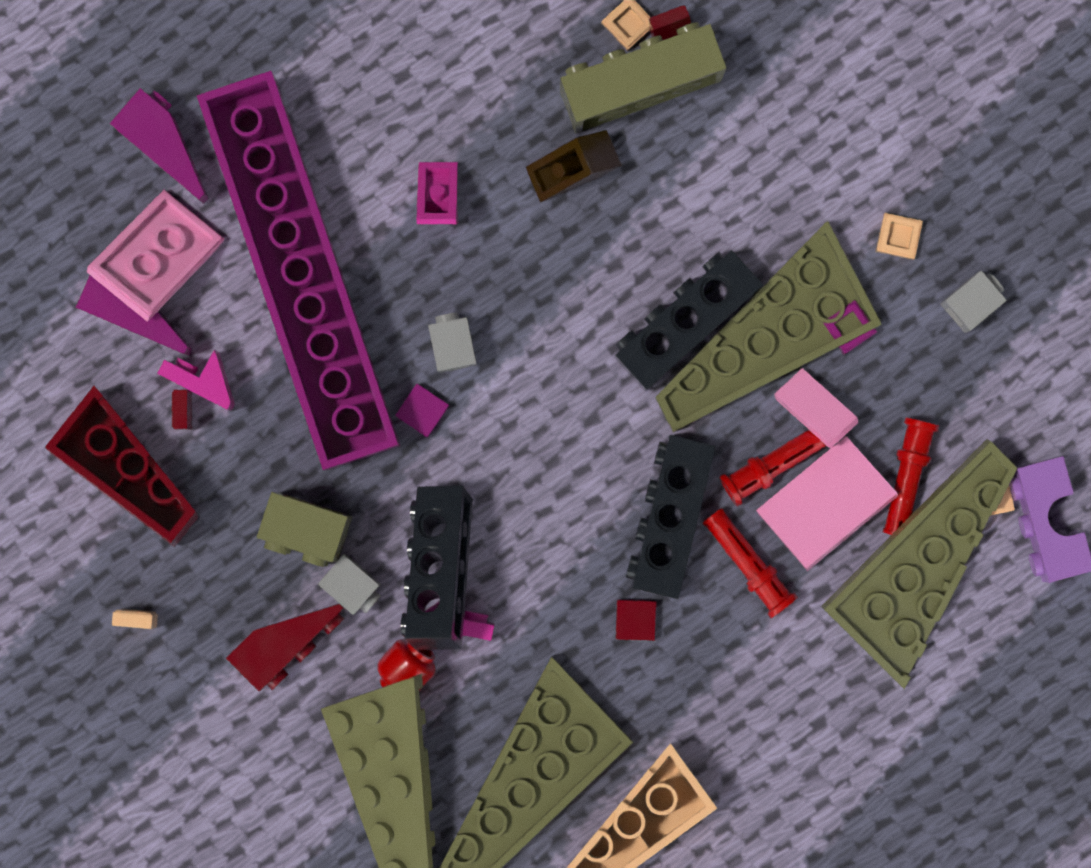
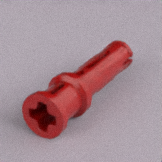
M905 417L904 423L907 425L902 449H898L896 453L898 456L897 460H901L894 486L898 497L890 503L883 533L892 535L912 515L923 467H928V463H931L932 458L929 456L934 432L939 431L940 425Z
M808 429L760 459L757 456L749 458L747 465L729 476L721 475L719 480L732 502L738 507L742 504V499L760 488L768 489L771 487L770 484L773 483V478L802 462L807 457L826 447V445Z
M720 508L702 522L747 578V589L749 592H755L769 610L767 615L770 619L798 598L796 593H790L777 577L778 570L775 566L772 567L771 564L766 566L747 539L724 512L723 508Z

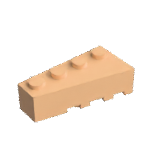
M671 743L567 868H637L717 809Z

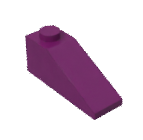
M140 88L109 124L204 204L209 198L175 118L168 112L172 105L155 90L148 95Z
M89 275L75 308L182 354L190 355L192 348L160 311L147 322Z

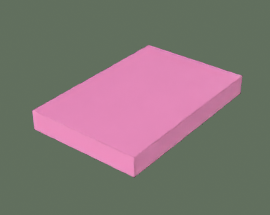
M164 189L88 266L87 273L148 322L223 243L224 238Z
M845 436L756 511L802 566L809 571L898 497V494L850 439Z

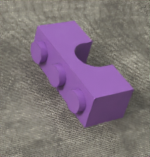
M1053 457L1017 467L1009 486L1013 500H1020L1024 514L1018 516V522L1023 537L1025 539L1030 538L1034 553L1029 554V562L1034 576H1041L1042 582L1051 583L1091 572V554L1085 532L1060 535L1052 529L1048 520V512L1051 505L1059 498L1074 494L1064 457Z

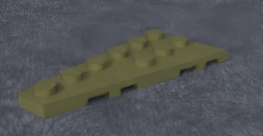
M828 220L655 397L672 432L882 325ZM855 300L870 322L862 325L853 311L842 319L840 318L844 314L845 306ZM840 311L837 317L833 319H828L829 317ZM836 322L834 325L842 336L834 340L823 323Z
M988 439L821 606L903 689H905L911 678L909 674L917 658H921L927 646L926 641L935 623L940 621L967 568L965 564L974 547H978L984 535L982 531L992 511H996L1017 470V467Z
M552 656L439 868H502L633 743Z
M422 674L351 697L321 709L379 868H433L431 847L435 846L434 831L430 830L429 811L433 810L428 749L423 746L422 725L426 723L425 709L420 708L419 689L423 688Z

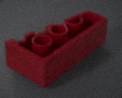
M95 385L45 446V449L51 455L174 548L199 517Z

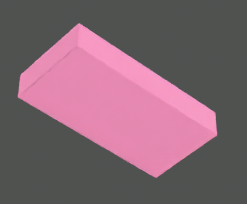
M803 368L774 394L775 399L830 449L858 424V417Z

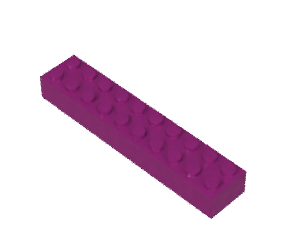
M268 71L197 95L322 470L328 471L401 446L276 77L272 71Z

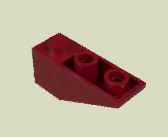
M339 603L258 628L241 642L226 659L258 692L266 686L273 691L289 675L284 668L295 657L301 663L317 647L311 640L322 629L329 635L345 619L339 613L344 607Z

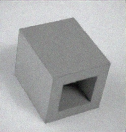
M979 271L944 299L940 305L961 330L967 333L1007 300L1001 294L1004 288L992 274L988 273L985 275L982 271Z
M458 312L435 317L436 324L428 325L438 373L477 366L467 317L459 319Z
M343 554L318 583L321 588L352 615H355L360 609L367 613L381 597L376 592L381 583L347 554Z

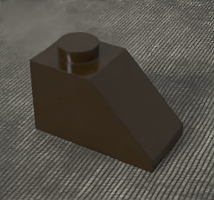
M607 130L577 137L525 168L541 203L596 180L622 165Z

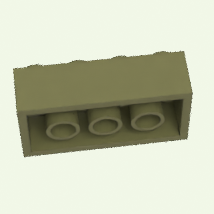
M699 22L691 23L677 30L678 35L663 40L662 36H655L639 44L641 49L626 54L624 49H619L604 55L602 63L588 67L587 62L566 69V76L560 77V93L575 134L721 82L727 68L711 24L700 27Z

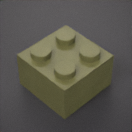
M271 492L256 538L265 540V549L284 555L291 554V551L295 550L304 553L302 561L324 567L328 566L329 562H337L340 559L353 516L279 492Z

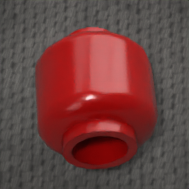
M405 639L397 640L378 662L377 670L381 677V686L384 687L422 674L424 687L435 674L436 666L434 664L435 655L433 651L415 650Z

